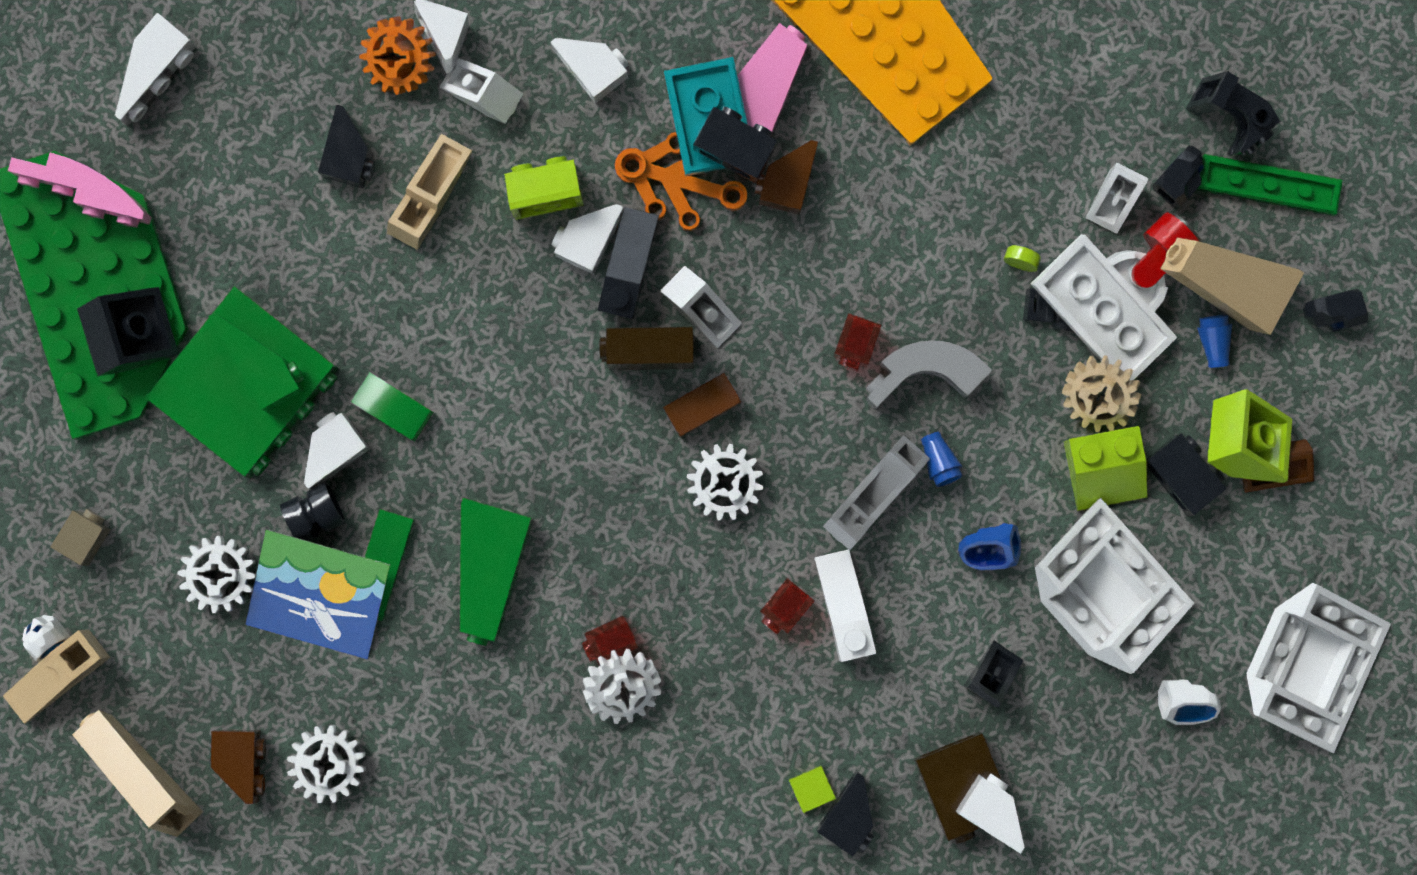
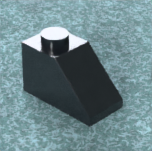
M336 105L318 173L325 179L364 188L365 181H371L376 161L371 160L372 153L349 113L343 106Z
M858 771L854 772L816 828L819 834L851 856H854L857 850L863 853L874 837L870 833L873 823L864 776Z

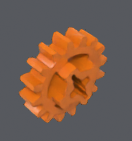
M400 16L390 18L389 21L387 19L377 21V27L368 28L367 30L371 39L361 40L360 44L367 48V53L359 55V59L367 60L368 62L363 72H372L374 76L370 83L374 85L382 82L383 92L394 90L395 95L405 93L406 90L408 92L418 89V84L427 83L428 81L424 72L434 71L435 67L428 63V59L435 57L436 52L428 51L427 48L433 40L432 38L423 39L421 35L424 33L425 28L420 26L413 29L414 20L411 18L402 21ZM394 52L396 54H399L400 56L405 55L406 58L401 59L400 57H396V55H389V53Z

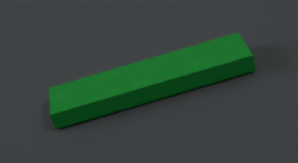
M1208 154L1202 155L1204 167L1200 173L1202 184L1197 188L1199 191L1335 216L1337 214L1343 181L1341 179Z

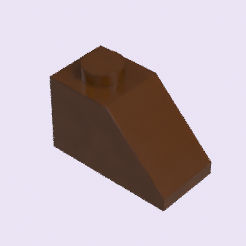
M810 140L768 165L766 175L761 174L754 194L761 195L759 205L800 215L818 141Z

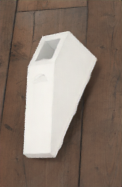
M159 13L151 19L134 39L115 116L127 126L132 121H139L148 110L146 104L155 94L157 96L161 95L169 87L171 75L177 68L183 69L194 56L192 51L196 46Z

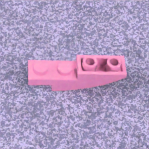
M51 152L49 153L46 166L11 157L8 172L18 177L17 183L34 188H39L40 183L52 185L53 192L73 197L74 191H76L73 202L83 208L82 213L85 215L103 219L106 213L118 216L116 222L136 228H138L139 222L150 225L151 216L131 195L104 175L84 164Z

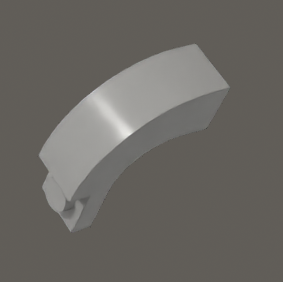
M920 341L894 351L880 363V366L889 375L885 378L880 373L866 388L871 394L865 400L876 409L904 380L918 374L938 376L947 381L961 396L966 398L989 375L992 369L974 353L959 345L944 341Z
M903 435L834 512L823 527L837 541L851 550L930 458Z

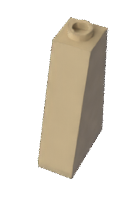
M1177 238L1175 243L1170 246L1166 253V259L1160 268L1247 329L1269 335L1274 330L1304 272L1296 268L1182 238Z
M100 710L91 713L81 721L80 728L72 734L148 828L178 837L203 813L195 802L113 715Z

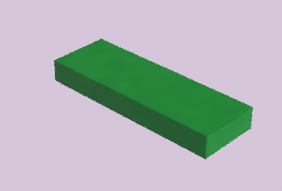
M379 509L365 554V558L390 564L377 618L379 621L384 620L414 524V519Z

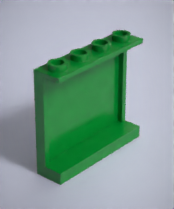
M234 286L213 313L223 317L286 359L289 364L294 361L305 379L300 382L304 392L269 412L261 410L211 320L208 318L145 398L241 475L251 478L254 474L260 476L271 462L268 456L276 446L281 449L293 435V432L290 430L298 419L303 421L309 416L316 405L312 401L320 391L326 393L333 386L338 378L335 372L339 368Z

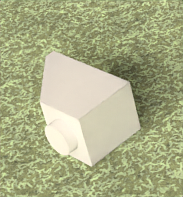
M555 38L550 42L553 51L594 103H597L628 79V73L625 68L629 64L617 48L611 51L604 43Z
M460 58L457 59L454 70L446 75L440 85V88L484 115L504 124L515 112L517 104L523 96L522 92L497 73Z
M615 204L569 220L566 228L560 226L552 242V246L556 247L554 251L555 256L594 275L622 218L624 208Z
M686 266L660 291L716 348H719L742 324L709 285Z
M334 412L328 414L316 424L319 429L312 433L304 479L305 486L310 490L323 484L370 450V447L349 418L343 413H339L337 416Z
M992 774L989 775L987 780L978 775L956 812L1021 854L1025 847L1014 798L1005 792L1009 785Z

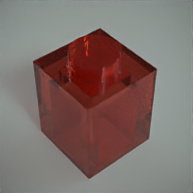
M848 313L833 357L840 359L838 365L854 371H858L860 366L867 368L882 325Z
M786 578L760 610L765 615L761 622L777 635L781 630L788 634L815 600Z
M624 615L584 633L587 640L582 642L589 661L597 660L599 666L598 657L602 656L609 660L613 650L617 652L618 656H622L626 649L633 651L639 648Z

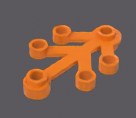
M676 132L669 134L665 141L644 152L637 148H628L623 150L616 158L615 170L618 177L626 183H634L646 205L645 211L650 213L649 208L652 204L661 205L662 212L659 215L658 221L666 215V205L662 200L656 198L647 178L662 183L679 215V225L685 231L695 230L699 226L700 217L695 210L691 209L681 188L718 199L721 205L730 211L739 210L746 204L747 190L738 181H729L722 186L693 176L685 177L682 160L667 168L652 164L669 153L681 154L680 148L673 149L670 146L671 139L677 137ZM635 160L639 163V169L636 172H629L626 169V164L629 161ZM730 191H736L739 193L740 199L736 203H730L726 198L727 194ZM686 214H692L695 216L696 222L692 226H686L682 221L683 217Z

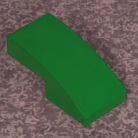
M370 372L351 400L353 404L414 442L434 413Z

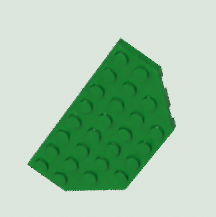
M52 151V152H51V153H54V154H57V155H60V156L67 157V156H65V155H63V154H61V153H59V152H57V151ZM49 153L24 161L46 166ZM9 166L0 168V213L72 439L76 440L143 418L149 406V401L145 396L166 372L172 361L171 358L130 371L97 377L77 308L98 296L159 287L176 346L178 347L180 341L182 342L188 327L146 197L108 178L131 195L151 216L150 225L139 222L138 228L116 222L118 216L105 213L104 218L99 219L83 214V208L73 202L76 191H74L73 197L53 192L52 185L40 183L39 188L17 183L18 177L8 172Z

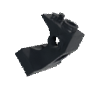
M1229 71L1202 78L1186 109L1196 115L1218 110L1228 112L1234 118L1237 134L1227 155H1251L1256 151L1253 144L1259 146L1271 138L1274 134L1271 129L1281 121L1267 100L1237 83L1239 77ZM1243 116H1245L1247 126L1243 122Z

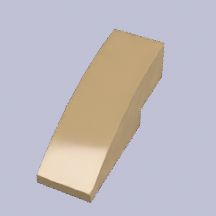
M441 134L407 186L405 196L389 219L387 234L418 250L456 185L472 154V150Z

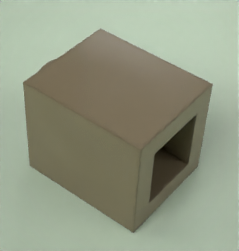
M86 508L84 513L72 510L50 547L79 565L89 566L111 529L103 525L105 518Z

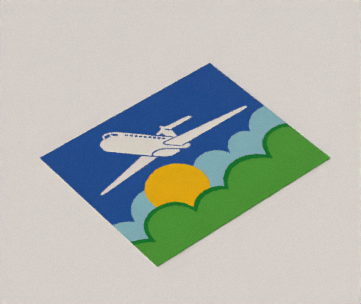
M266 530L245 625L368 659L390 564Z

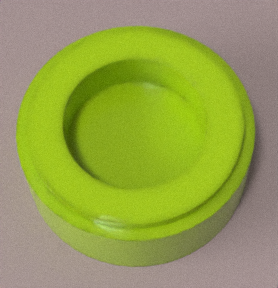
M1012 245L1007 248L1003 260L1012 267L1027 272H1036L1041 257L1037 252L1029 248Z

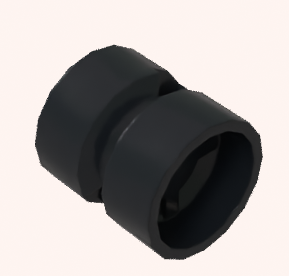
M326 482L307 491V496L304 499L297 496L280 504L282 515L294 538L310 541L319 536V530L323 529L329 532L346 523L342 510Z

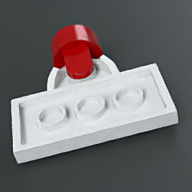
M1165 212L1143 234L1146 242L1152 248L1147 254L1126 250L1115 252L1106 258L1086 235L1081 234L1030 283L1100 361L1106 355L1108 356L1109 364L1114 365L1118 359L1121 360L1120 369L1122 371L1131 368L1133 373L1130 381L1134 380L1177 338L1155 313L1164 301L1168 289L1164 278L1166 272L1160 269L1166 259L1168 249L1175 243L1177 238L1202 242L1195 230L1181 217L1172 212Z

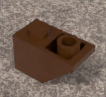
M261 730L211 731V768L245 804L259 802V796H264L266 786L265 774H260V760H264L266 757V739L260 738Z

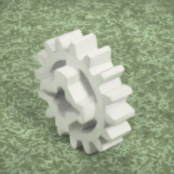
M718 444L714 445V454L709 455L705 450L701 451L704 461L702 463L692 461L691 465L697 469L696 474H687V479L695 482V486L687 489L688 494L697 493L698 495L693 505L696 507L703 503L706 506L704 515L708 516L712 510L716 511L717 520L719 521L723 518L724 513H729L730 518L736 520V510L739 509L744 514H748L749 510L746 505L748 501L757 504L759 501L753 495V492L763 490L762 485L755 483V479L763 475L762 471H753L752 469L757 462L756 458L746 461L744 459L746 449L743 448L738 454L733 453V444L728 445L726 452H721ZM731 459L739 464L734 468L722 467L717 460ZM705 468H707L711 474V482L702 491L701 477ZM739 472L731 482L733 487L731 491L722 488L711 493L719 482L717 477L719 474L722 473L727 477ZM748 474L749 488L743 497L738 489L739 481ZM717 496L729 498L733 505L719 506L712 503L711 500Z
M216 536L214 544L211 543L209 538H203V548L200 549L195 545H191L189 549L193 556L191 558H181V561L187 565L186 570L178 571L177 574L186 577V582L179 586L180 590L189 589L191 591L186 599L188 602L200 600L198 604L199 610H205L210 604L212 613H219L221 605L224 606L226 611H233V601L244 604L246 600L242 595L243 592H253V587L248 582L250 579H255L256 574L250 573L249 567H252L256 562L255 560H245L244 556L249 551L247 547L236 550L237 540L230 539L227 545H224L223 536ZM211 552L209 560L201 568H198L199 561ZM227 553L234 557L240 569L232 567L228 562ZM219 568L220 571L231 573L232 576L218 579L217 582L215 578L204 576L203 573H211V571H216ZM196 580H200L207 587V595L199 589ZM233 582H239L237 588L230 595L224 597L226 589Z
M626 649L623 656H618L617 652L613 650L609 660L602 656L598 657L600 663L598 668L595 666L588 667L591 677L583 678L585 686L583 694L593 714L598 712L602 721L612 716L614 724H618L621 717L626 716L629 723L633 722V714L638 713L644 717L646 715L644 707L646 705L654 707L656 703L653 696L661 695L658 685L661 679L651 659L646 661L642 652L633 657L630 649Z
M320 725L314 728L315 736H312L307 731L303 732L301 735L304 743L294 742L292 744L294 750L297 751V755L288 756L287 761L295 763V768L287 773L288 776L297 775L299 780L293 785L295 789L302 786L306 788L304 798L307 799L315 793L317 794V803H323L326 795H329L332 803L339 800V791L347 797L352 794L349 784L355 786L361 784L360 779L356 777V773L366 771V767L359 765L358 760L366 755L365 752L356 753L354 748L360 741L356 739L349 742L347 740L349 735L347 729L338 735L336 734V725H330L327 733H324ZM323 740L317 753L306 754L307 750L314 743ZM338 744L345 749L349 760L343 759L338 752ZM329 755V761L334 763L335 767L327 770L325 775L324 766L319 765L318 761ZM304 768L309 769L314 775L315 784L309 780ZM337 774H347L342 783L330 788L334 776Z

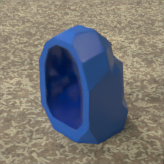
M1003 523L996 527L981 528L977 533L965 536L959 543L958 549L962 561L969 567L978 570H997L1016 566L1021 554V539L1018 527L1013 524Z

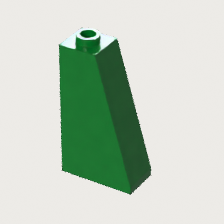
M463 498L461 502L460 632L468 634L467 641L487 646L488 640L495 642L498 639L533 518Z

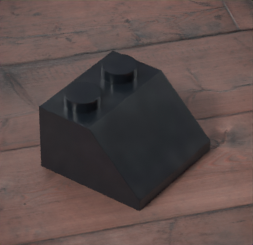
M159 287L98 296L77 308L97 377L130 371L179 354Z

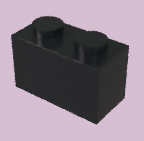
M713 107L693 144V150L756 184L777 146V140L772 138L774 133L759 124H755L754 127L741 121L742 116L728 107H723L722 110Z
M1180 433L1146 459V466L1187 517L1198 513L1227 488L1222 483L1225 478L1220 470L1211 464L1207 465L1199 455L1202 450L1191 436L1184 437Z

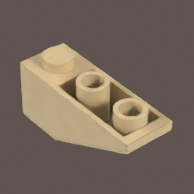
M78 630L43 658L8 690L3 697L22 722L26 724L111 657L90 630Z

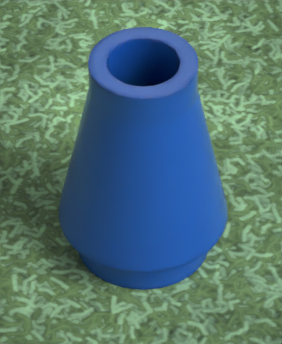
M1228 315L1199 318L1200 327H1197L1208 360V367L1215 368L1230 365L1229 353L1232 323H1229Z
M940 432L931 433L921 439L924 453L930 458L927 462L929 479L934 480L936 487L950 484L963 476L960 470L962 468L961 463L944 441Z

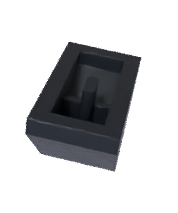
M994 640L963 686L998 708L1008 692L1023 659Z

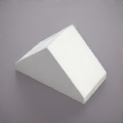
M427 0L414 1L416 17L420 25L425 28L424 32L427 38H432L433 42L431 45L446 74L454 70L469 28L468 13Z
M1116 163L1109 170L1086 215V219L1117 234L1149 178Z

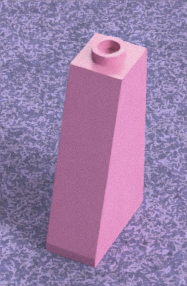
M779 23L737 75L747 124L751 127L759 124L774 132L805 56L807 44L803 41L806 38L791 25L786 28Z

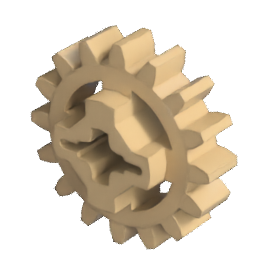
M1106 355L1103 356L1101 363H1097L1096 359L1090 356L1086 366L1079 361L1074 368V372L1069 371L1065 379L1067 384L1062 389V394L1068 396L1063 405L1067 408H1074L1070 416L1072 419L1079 416L1083 418L1081 427L1085 428L1089 423H1093L1095 432H1099L1102 425H1106L1109 431H1114L1117 422L1125 426L1129 416L1134 417L1138 409L1136 404H1139L1141 394L1135 392L1138 390L1140 382L1139 380L1130 381L1133 370L1130 368L1122 371L1120 369L1121 360L1118 359L1112 365L1109 364V359ZM1104 387H1107L1104 396H1101L1100 400L1097 401L1098 393L1102 392Z

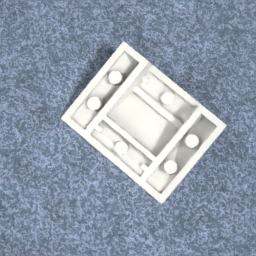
M1101 498L1087 510L1035 567L1042 604L1088 655L1129 674L1134 673L1194 604Z
M1312 583L1275 608L1246 673L1254 715L1334 753L1391 623L1317 584Z

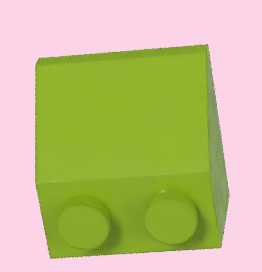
M566 156L554 157L546 160V165L535 168L530 163L512 167V172L504 174L509 207L515 220L584 206L574 159L567 161Z
M1248 389L1213 400L1207 462L1230 477L1279 483L1288 481L1292 418Z
M1139 426L1064 441L1077 511L1089 509L1100 498L1107 505L1147 498L1146 457Z

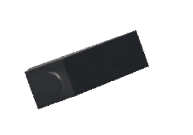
M624 207L606 272L598 311L631 319L635 318L659 215Z

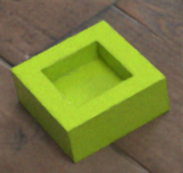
M821 765L788 779L803 813L836 799Z

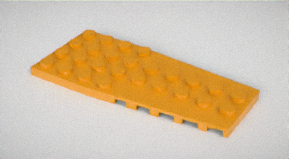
M771 0L795 26H798L807 35L809 41L829 58L833 66L851 81L858 89V92L872 103L882 114V117L890 125L894 126L909 145L914 144L986 87L992 80V76L940 0Z

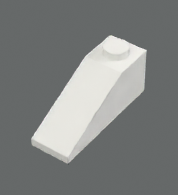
M849 549L815 557L839 661L844 662L876 654Z

